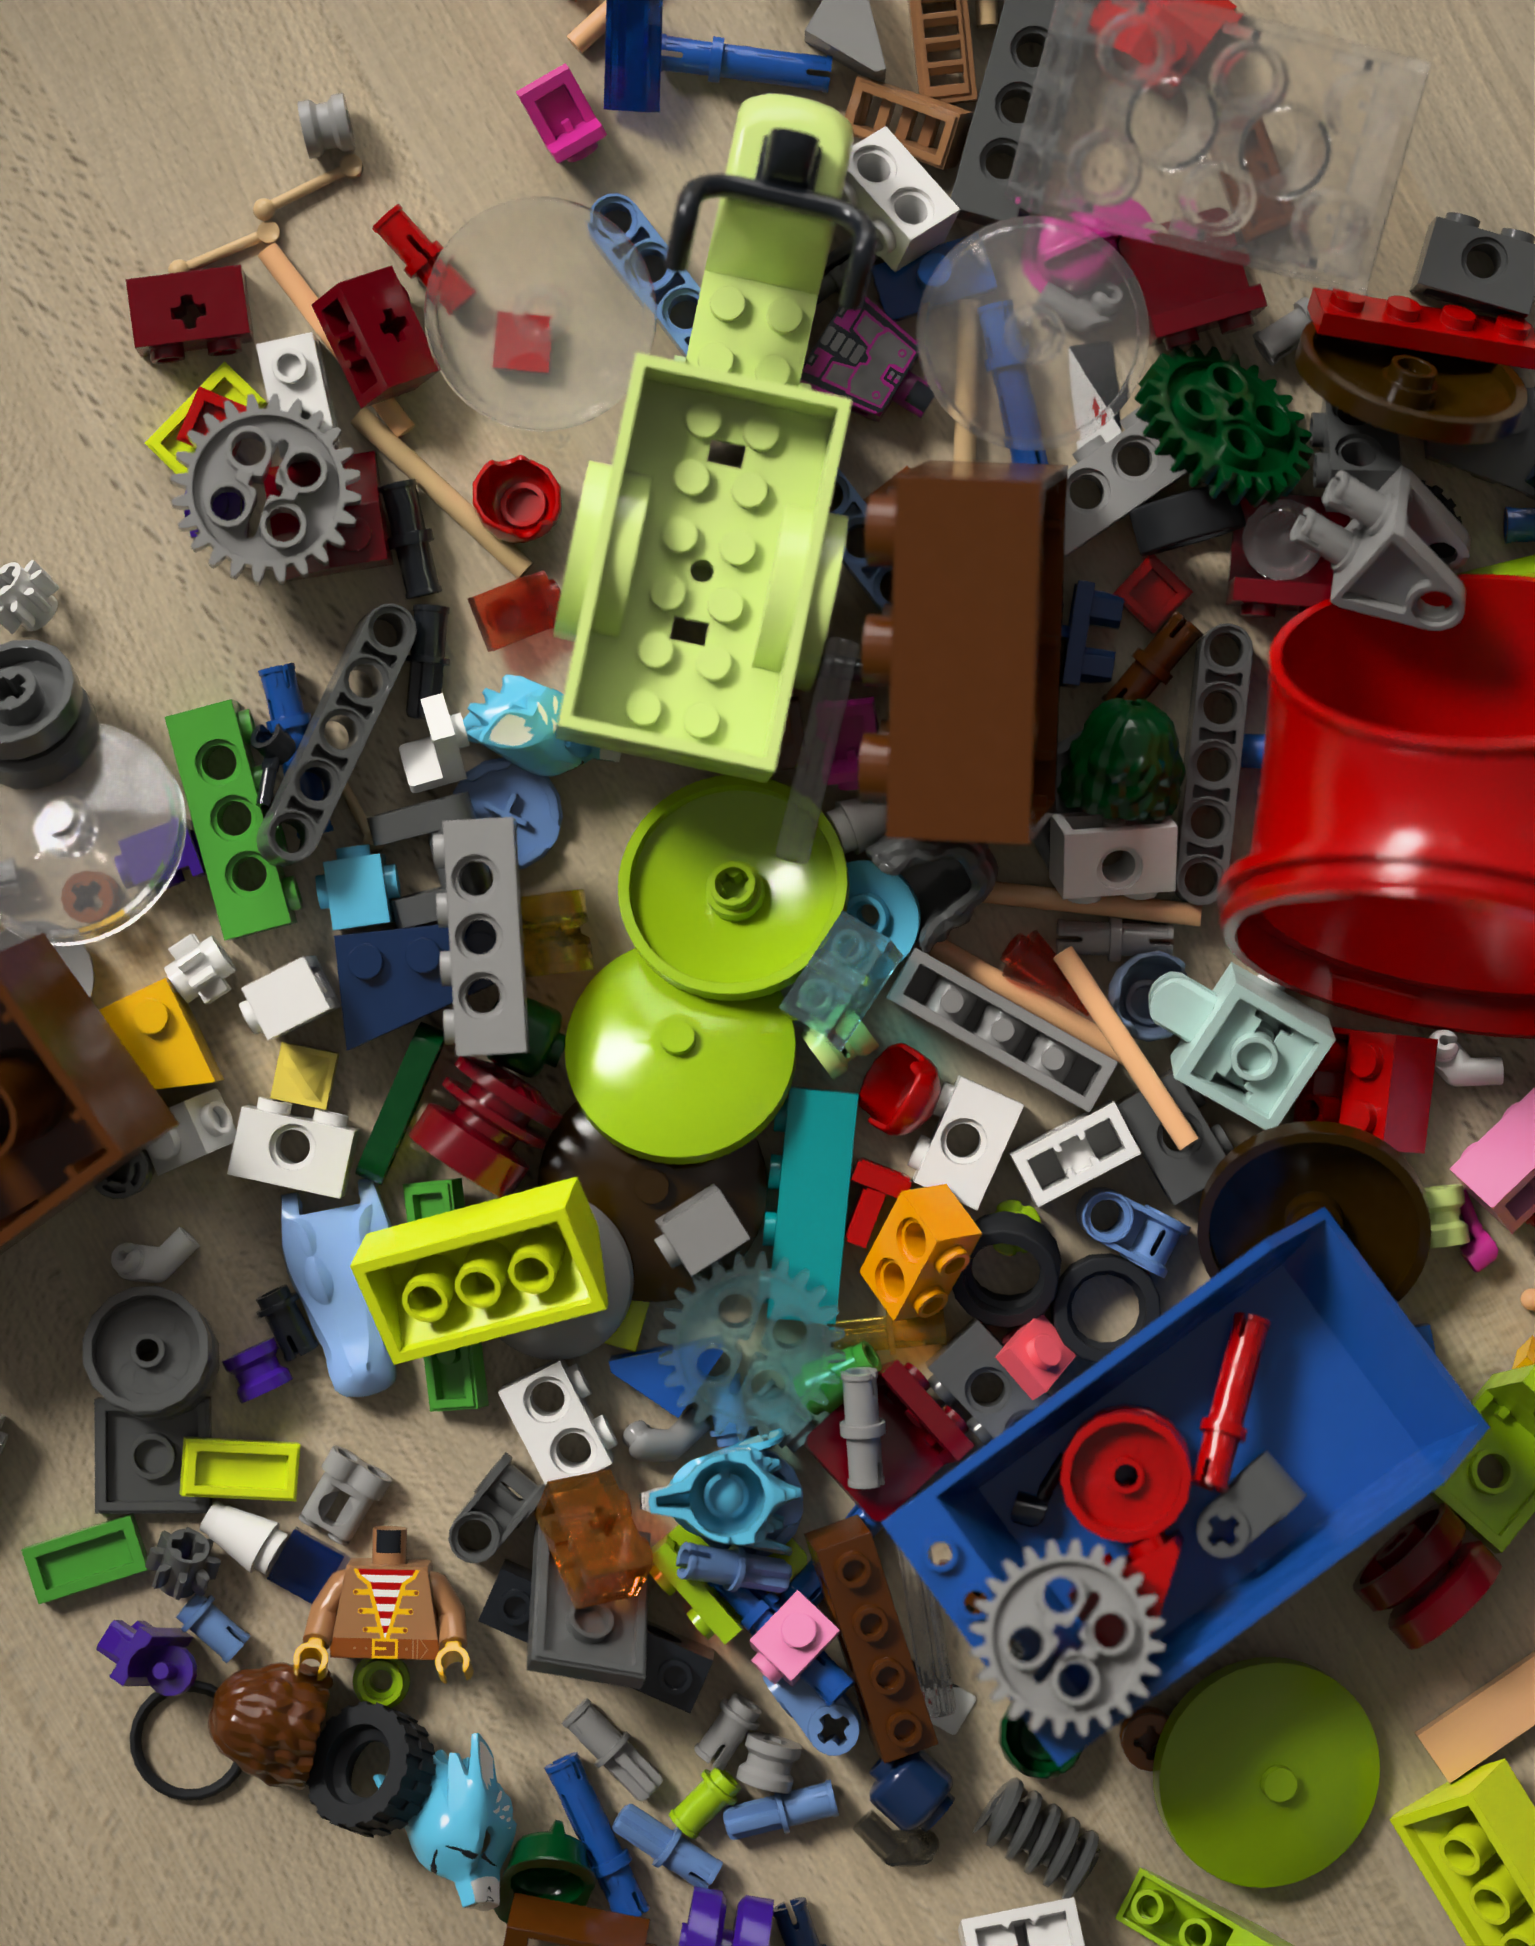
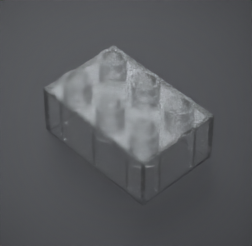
M1056 0L1005 198L1031 213L1365 296L1431 62L1196 0Z

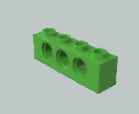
M229 699L166 716L167 729L224 940H235L298 923L295 910L303 909V903L295 876L285 877L283 867L272 865L261 856L257 847L256 838L258 830L268 810L267 808L256 806L262 765H255L250 747L251 734L256 728L250 709L241 711L239 702ZM228 747L236 757V768L228 778L217 780L208 769V760L216 749ZM241 802L250 810L251 824L243 834L234 836L225 829L223 815L230 805ZM279 824L275 831V840L282 850L288 852L282 825ZM249 858L260 860L266 869V880L255 891L244 889L238 880V869Z

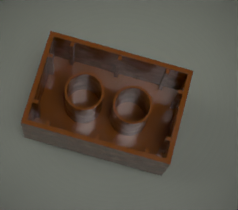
M929 460L896 475V486H889L886 495L871 494L869 498L865 525L866 561L869 567L894 568L893 603H885L882 615L868 614L866 617L862 641V677L865 686L890 687L889 719L881 720L878 733H865L863 735L859 757L858 786L861 804L887 805L886 838L1030 845L1056 811L1068 465Z
M44 932L0 951V1255H2L179 1125V1122Z

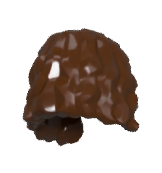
M277 1662L259 1669H245L233 1673L215 1691L213 1706L208 1716V1730L218 1751L238 1764L246 1774L259 1778L268 1786H289L300 1791L305 1789L306 1781L309 1779L310 1771L313 1767L317 1740L321 1734V1725L326 1716L327 1702L330 1698L329 1690L333 1686V1678L330 1671L328 1670L323 1680L318 1681V1666L311 1667L301 1663L300 1672L297 1677L293 1672V1664Z

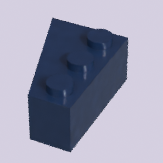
M485 920L472 923L465 932V943L469 950L475 954L482 955L488 953L496 944L497 934L495 928ZM438 925L334 936L346 1051L353 1050L453 1004L452 986L442 987L440 974V951H450L449 928H439ZM486 978L477 980L470 987L468 997L495 985V983Z

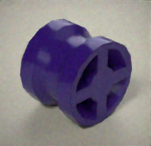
M274 1337L222 1361L226 1372L233 1374L239 1384L236 1394L241 1403L261 1396L293 1379L289 1368L280 1365L276 1356L279 1347Z

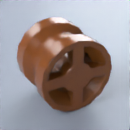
M1150 1706L1138 1708L1123 1720L1119 1732L1121 1746L1130 1763L1141 1770L1150 1772L1153 1771L1157 1746L1153 1748V1752L1152 1747L1157 1744L1164 1725L1169 1718L1168 1714L1159 1708Z

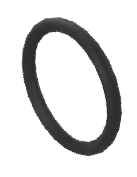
M195 1680L194 1685L187 1692L205 1694L214 1699V1694L218 1687ZM155 1691L139 1707L130 1731V1752L135 1767L142 1778L156 1791L169 1798L183 1801L203 1800L216 1796L230 1787L242 1772V1769L235 1762H233L231 1768L222 1778L211 1785L197 1789H184L172 1786L161 1780L151 1770L142 1750L143 1727L147 1717L156 1705L169 1697Z

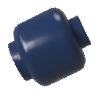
M925 1750L886 1764L879 1758L869 1771V1774L876 1779L869 1793L871 1803L904 1832H910L917 1828L927 1832L942 1818L955 1800V1797L950 1793L953 1786L951 1774Z

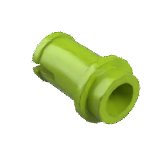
M714 1768L712 1771L705 1769L701 1773L703 1780L675 1809L668 1813L673 1823L689 1838L696 1839L705 1826L727 1804L734 1806L738 1802L736 1795L742 1788L726 1769Z

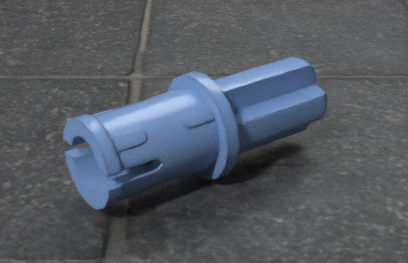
M684 1542L678 1551L676 1566L687 1567L686 1569L679 1568L676 1571L679 1579L721 1584L725 1590L731 1592L737 1591L739 1587L782 1593L788 1589L792 1576V1567L785 1560L745 1553L743 1547L732 1545L729 1549H720Z
M831 1779L826 1780L824 1783L791 1790V1793L775 1792V1795L735 1804L734 1806H727L723 1809L726 1832L732 1840L782 1828L784 1833L787 1834L790 1833L791 1826L839 1816Z
M634 1804L624 1806L613 1823L612 1829L616 1834L654 1858L653 1866L659 1868L663 1865L693 1886L708 1888L722 1867L723 1862L716 1859L683 1837L682 1831L678 1827L671 1830Z

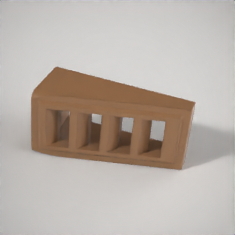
M907 0L918 93L949 104L977 102L968 1ZM954 2V10L927 14L922 12V5ZM953 25L957 27V35L925 38L924 29ZM957 49L960 51V59L928 62L927 53ZM962 73L963 83L930 87L929 76Z
M861 75L856 77L845 117L853 126L854 137L863 140L885 126L889 129L895 106L899 104L903 106L896 132L893 135L918 161L942 170L957 166L973 118V112ZM873 96L882 98L874 127L865 125ZM918 112L926 116L919 139L915 141L910 138ZM942 120L946 122L938 148L933 147Z

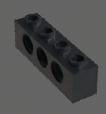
M505 1559L478 1622L528 1643L532 1570ZM647 1620L646 1676L641 1689L634 1690L690 1714L713 1663L714 1649Z

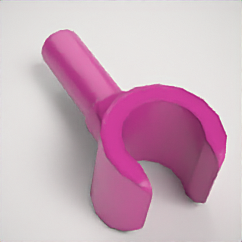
M1464 1189L1465 1203L1461 1206L1460 1212L1463 1221L1468 1225L1469 1233L1473 1239L1461 1246L1459 1251L1474 1272H1480L1496 1260L1498 1248L1494 1240L1484 1230L1482 1223L1479 1222L1468 1191Z

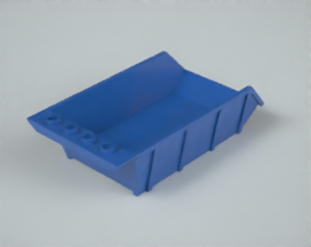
M1326 1207L1319 1209L1259 1243L881 1522L972 1648L984 1644V1636L968 1630V1626L973 1623L986 1622L987 1614L984 1612L971 1613L964 1605L966 1595L972 1591H980L985 1594L988 1601L992 1602L995 1594L988 1588L985 1580L992 1578L1004 1583L1008 1579L1001 1563L1005 1559L1011 1561L1019 1568L1025 1566L1023 1558L1024 1547H1030L1038 1558L1041 1559L1045 1558L1047 1540H1054L1060 1555H1066L1071 1540L1078 1539L1081 1544L1082 1557L1087 1558L1096 1544L1104 1546V1554L1110 1553L1113 1560L1118 1556L1124 1557L1130 1554L1128 1548L1132 1546L1131 1543L1103 1539L1080 1524L1066 1505L1061 1481H1059L1053 1491L1054 1494L1049 1500L1045 1518L1040 1525L1028 1527L1015 1523L1010 1518L1018 1491L1037 1495L1039 1486L1059 1453H1065L1070 1440L1082 1422L1100 1409L1124 1403L1150 1407L1172 1420L1186 1439L1193 1464L1192 1475L1194 1474L1204 1436L1199 1431L1201 1420L1203 1417H1209L1233 1325V1316L1236 1312H1244L1246 1314L1245 1319L1248 1318L1249 1313L1263 1317L1271 1322V1327L1267 1332L1243 1425L1248 1430L1245 1443L1238 1444L1229 1482L1255 1458L1267 1450L1307 1495L1283 1519L1270 1529L1262 1532L1240 1553L1233 1557L1219 1558L1212 1556L1202 1548L1198 1541L1196 1524L1198 1516L1204 1507L1220 1493L1216 1491L1215 1486L1213 1491H1208L1190 1483L1188 1501L1176 1521L1164 1529L1166 1535L1180 1529L1184 1537V1543L1160 1615V1619H1164L1165 1624L1155 1629L1154 1633L1149 1635V1639L1166 1645L1164 1651L1148 1653L1147 1661L1155 1665L1160 1670V1674H1141L1138 1681L1146 1688L1149 1695L1146 1698L1130 1692L1125 1697L1132 1713L1446 1482L1490 1428ZM1124 1464L1118 1467L1115 1477L1116 1480L1122 1483L1128 1477L1136 1481L1138 1474L1133 1466ZM1216 1515L1209 1520L1213 1528L1209 1536L1212 1541L1215 1542L1223 1537L1230 1543L1236 1539L1233 1527L1237 1519L1233 1516L1223 1521ZM944 1542L950 1546L952 1558L948 1563L938 1565L931 1561L929 1549L934 1543ZM1063 1577L1052 1579L1044 1589V1601L1049 1609L1054 1612H1063L1072 1606L1068 1593L1073 1585ZM1078 1615L1069 1627L1060 1625L1054 1627L1052 1634L1058 1638V1644L1034 1673L1033 1679L1036 1683H1040L1045 1679L1052 1664L1065 1647L1073 1650L1079 1647L1081 1641L1075 1636V1631L1081 1624ZM1022 1627L1011 1634L1009 1640L1018 1641L1024 1650L1022 1657L1018 1660L1019 1662L1029 1661L1038 1654L1040 1638L1034 1629ZM980 1658L985 1666L989 1665L987 1658ZM1080 1663L1066 1665L1058 1676L1060 1691L1067 1697H1077L1083 1694L1089 1685L1087 1669ZM1115 1707L1108 1710L1111 1728L1127 1717V1715L1121 1713ZM1026 1709L1021 1715L1029 1725L1031 1711ZM1095 1717L1088 1718L1087 1736H1080L1073 1721H1067L1062 1736L1057 1737L1053 1734L1051 1719L1045 1718L1041 1727L1033 1732L1060 1767L1111 1728H1103Z

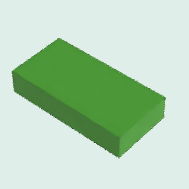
M134 1514L124 1515L29 1545L21 1550L38 1604L148 1570L145 1568L148 1556Z

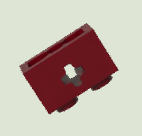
M241 264L126 279L134 346L141 357L150 356L151 363L166 364L182 361L185 359L186 351L207 349L209 356L233 355L242 352V344L254 342L246 276ZM196 305L199 312L206 315L196 319L195 328L187 329L183 320L176 318L186 316V306Z
M392 265L339 282L311 304L361 409L411 392L442 370L435 356L433 344L426 337L411 306L408 292L401 285Z

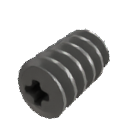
M1018 1777L1010 1779L991 1798L979 1817L973 1833L987 1825L990 1827L986 1843L988 1847L992 1848L1002 1839H1007L1009 1844L1005 1859L1011 1861L1024 1851L1028 1854L1024 1872L1029 1875L1043 1864L1047 1867L1043 1885L1048 1888L1058 1879L1063 1878L1066 1882L1062 1899L1071 1898L1085 1882L1098 1861L1101 1852L1100 1849L1097 1850L1098 1834L1093 1830H1088L1078 1837L1080 1829L1078 1819L1069 1817L1059 1824L1061 1809L1055 1803L1050 1804L1040 1811L1042 1795L1035 1790L1021 1798L1024 1785L1022 1780Z

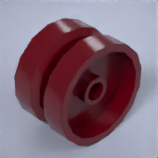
M1445 1502L1430 1507L1403 1526L1370 1558L1353 1583L1354 1592L1373 1612L1392 1609L1388 1621L1389 1629L1409 1650L1418 1649L1432 1642L1451 1628L1485 1595L1497 1579L1502 1568L1501 1562L1481 1540L1461 1544L1466 1532L1465 1523Z

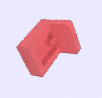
M1041 1315L1025 1325L1016 1326L1002 1338L1005 1346L995 1358L1033 1401L1049 1390L1077 1355L1063 1344L1056 1328L1044 1315Z

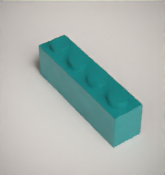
M791 1086L788 1098L785 1099L784 1104L775 1116L774 1131L785 1132L783 1155L771 1154L768 1182L769 1189H779L777 1212H765L762 1246L773 1247L771 1269L760 1268L757 1303L768 1304L767 1318L836 1325L858 1092Z

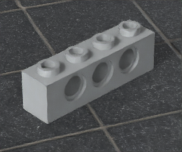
M1140 407L1120 421L1125 431L1106 443L1103 437L1099 435L1072 454L1077 464L1068 469L1065 558L1123 519L1131 510L1140 507L1188 474L1186 470L1173 473L1170 468L1175 460L1170 455L1157 456L1154 453L1160 442L1157 439L1143 436L1142 432L1149 423L1136 418V413ZM1126 447H1136L1142 450L1148 459L1146 473L1140 476L1125 474L1118 465L1117 457L1119 451ZM1081 479L1094 482L1101 492L1099 505L1092 509H1082L1076 506L1070 497V486L1072 483Z
M514 817L442 821L443 834L433 835V856L435 870L445 869L447 892L437 893L438 927L449 928L450 951H440L442 987L452 986L453 1009L443 1011L445 1044H456V1056L530 1052L516 819ZM475 862L487 864L493 873L491 888L480 896L468 894L461 883L464 869ZM479 920L489 922L495 928L497 934L496 944L493 949L482 955L470 951L465 943L467 928ZM483 978L493 981L500 991V1001L497 1007L488 1013L476 1011L468 999V992L472 984Z
M913 948L886 996L889 1000L1089 1113L1118 1064L1112 1058L917 948Z

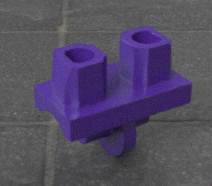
M113 1620L96 1648L97 1651L117 1664L109 1677L121 1686H151L157 1693L163 1696H179L186 1693L194 1685L197 1677L195 1658L185 1649V1647L189 1646L193 1636L182 1631L180 1628L154 1627L148 1622L137 1620L130 1626L123 1620Z

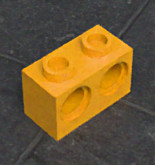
M947 1184L901 1191L859 1273L893 1321L915 1317H931L939 1313L947 1304L948 1295L960 1273L969 1264L970 1255L979 1241L982 1232Z

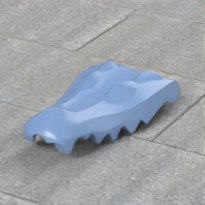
M368 1179L358 1180L359 1204L303 1214V1204L298 1192L281 1195L282 1251L291 1284L302 1301L313 1331L324 1350L328 1374L335 1391L345 1397L356 1398L378 1394L389 1388L397 1378L396 1365L392 1363L350 1267L367 1233L392 1227L380 1195L379 1186Z

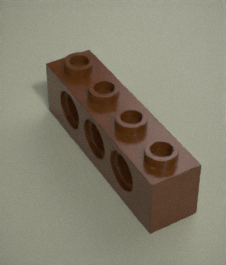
M857 1514L804 1533L832 1623L840 1630L837 1639L849 1676L855 1680V1683L852 1685L871 1744L884 1764L938 1745L939 1743L871 1531Z

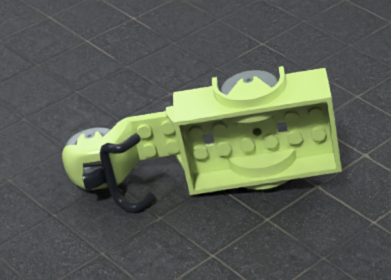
M768 93L747 99L742 103L738 111L726 173L699 176L685 184L678 196L664 266L673 272H684L688 268L701 203L710 198L720 197L687 356L675 355L674 360L636 352L613 464L589 461L553 633L555 638L575 642L555 739L767 783L776 769L792 688L809 692L814 684L835 600L848 529V516L831 513L829 509L852 399L812 391L810 384L801 383L800 380L818 294L836 223L847 228L854 238L839 301L840 305L847 310L857 311L863 307L878 242L875 224L869 216L850 202L842 200L854 133L853 126L849 120L833 107L811 99L785 94ZM711 440L746 447L742 468L707 461ZM674 617L709 624L705 645L701 646L670 639Z

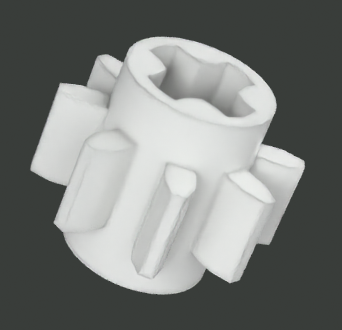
M31 560L24 569L16 562L8 563L0 568V624L11 634H14L20 625L27 631H36L42 628L52 619L57 610L58 602L52 594L59 589V586L34 560Z
M189 934L168 949L175 960L165 966L164 970L173 986L187 1003L200 996L206 1005L211 1004L232 990L225 978L234 973L236 968L224 948L213 935L200 942L195 934Z

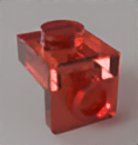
M541 570L467 598L487 651H495L542 631L553 629L555 627L561 590L556 581L552 578L548 579L546 572Z

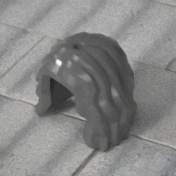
M883 835L876 843L866 848V855L872 858L873 864L883 873L891 876L901 874L912 887L921 912V925L916 942L925 953L930 952L934 944L945 941L952 929L959 928L970 921L974 909L984 902L993 890L998 875L996 859L986 842L886 838V835Z

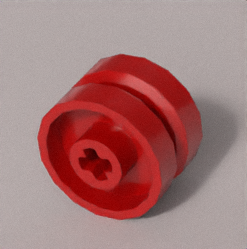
M1124 1403L1100 1409L1080 1424L1064 1453L1060 1481L1066 1505L1083 1527L1103 1539L1131 1543L1151 1538L1176 1521L1188 1501L1193 1464L1187 1441L1172 1420L1150 1407ZM1124 1464L1133 1466L1137 1470L1138 1479L1135 1481L1128 1477L1121 1483L1115 1477L1118 1467Z

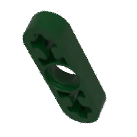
M422 1021L420 1022L355 1171L356 1175L379 1185L384 1183L445 1044L444 1031Z

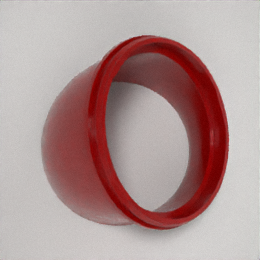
M1455 574L1462 581L1466 589L1465 612L1458 624L1441 631L1426 630L1341 608L1331 603L1330 598L1307 608L1281 628L1270 647L1265 743L1250 855L1234 863L1224 872L1218 889L1219 924L1226 945L1242 963L1267 979L1297 993L1343 1009L1389 1021L1437 1030L1446 1029L1452 1032L1473 1035L1535 1039V577L1499 574ZM1440 591L1427 592L1420 597L1423 602L1430 606H1444L1445 609L1453 603L1447 594Z

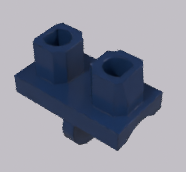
M1078 580L1077 584H1074L1068 626L1062 625V640H1065V647L1061 666L1060 687L1076 689L1080 686V683H1110L1112 680L1116 652L1086 647L1089 626L1118 630L1121 623L1124 599L1104 591L1094 590L1095 582Z

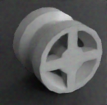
M344 93L333 94L327 102L318 104L311 100L298 102L302 133L310 159L322 157L328 149L338 148L343 152L355 150L353 129Z
M758 1731L748 1732L745 1746L749 1751L747 1760L739 1765L736 1778L747 1785L776 1793H791L794 1779L790 1771L792 1764L800 1759L802 1746L797 1742L774 1734Z

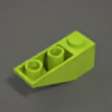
M1141 1867L1115 1917L1116 1920L1160 1946H1294L1262 1926Z

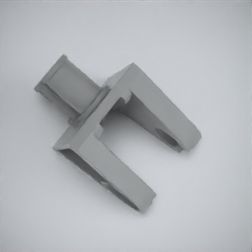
M1402 465L1378 491L1359 482V480L1343 470L1337 472L1336 479L1332 478L1326 487L1322 502L1328 507H1332L1353 518L1351 522L1343 528L1308 507L1303 511V516L1299 515L1290 533V540L1315 552L1331 562L1334 574L1330 602L1341 608L1426 630L1441 631L1458 624L1465 612L1466 589L1453 571L1462 567L1470 557L1471 537L1467 529L1411 470ZM1437 542L1447 543L1453 546L1457 552L1451 557L1439 558L1428 546ZM1440 591L1447 594L1453 603L1445 609L1444 606H1430L1423 602L1420 597L1427 592Z

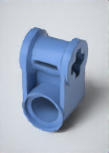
M1097 1187L1085 1192L1078 1201L1076 1208L1077 1221L1082 1230L1098 1242L1120 1252V1256L1164 1279L1168 1273L1165 1265L1180 1236L1188 1235L1191 1229L1188 1225L1146 1204L1144 1206L1106 1187ZM1102 1200L1115 1201L1119 1209L1117 1222L1108 1229L1099 1230L1094 1228L1090 1218L1092 1208Z
M764 1675L762 1676L775 1699L791 1718H794L819 1752L829 1756L842 1755L850 1751L856 1744L861 1730V1717L857 1708L846 1694L829 1708L801 1677L791 1687L783 1678L775 1685ZM829 1713L835 1720L842 1716L848 1719L844 1729L846 1738L841 1740L836 1734L826 1738L821 1731L826 1723L824 1715Z

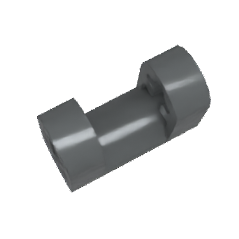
M469 791L387 811L366 819L374 846L426 834L434 860L433 835L443 834L442 821L476 819ZM475 862L464 869L461 883L468 894L480 896L491 888L493 879L487 864ZM445 869L436 870L440 887L412 893L389 901L397 929L437 921L436 895L437 893L447 892Z

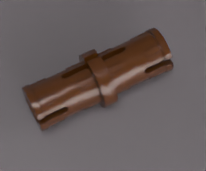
M1175 611L1171 619L1144 650L1139 647L1131 655L1135 661L1101 699L1103 701L1114 698H1123L1131 701L1138 699L1146 700L1161 682L1165 685L1169 683L1173 678L1170 671L1204 634L1189 620L1187 621L1178 611Z

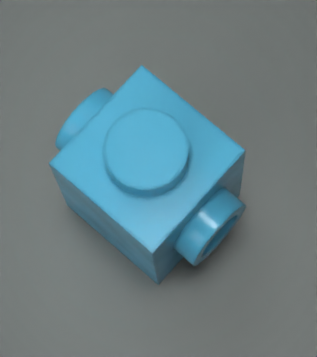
M370 844L335 849L337 860L323 862L324 874L316 875L315 877L320 909L330 908L333 930L339 931L395 922L389 901L401 898L397 865H387L385 854L371 855Z

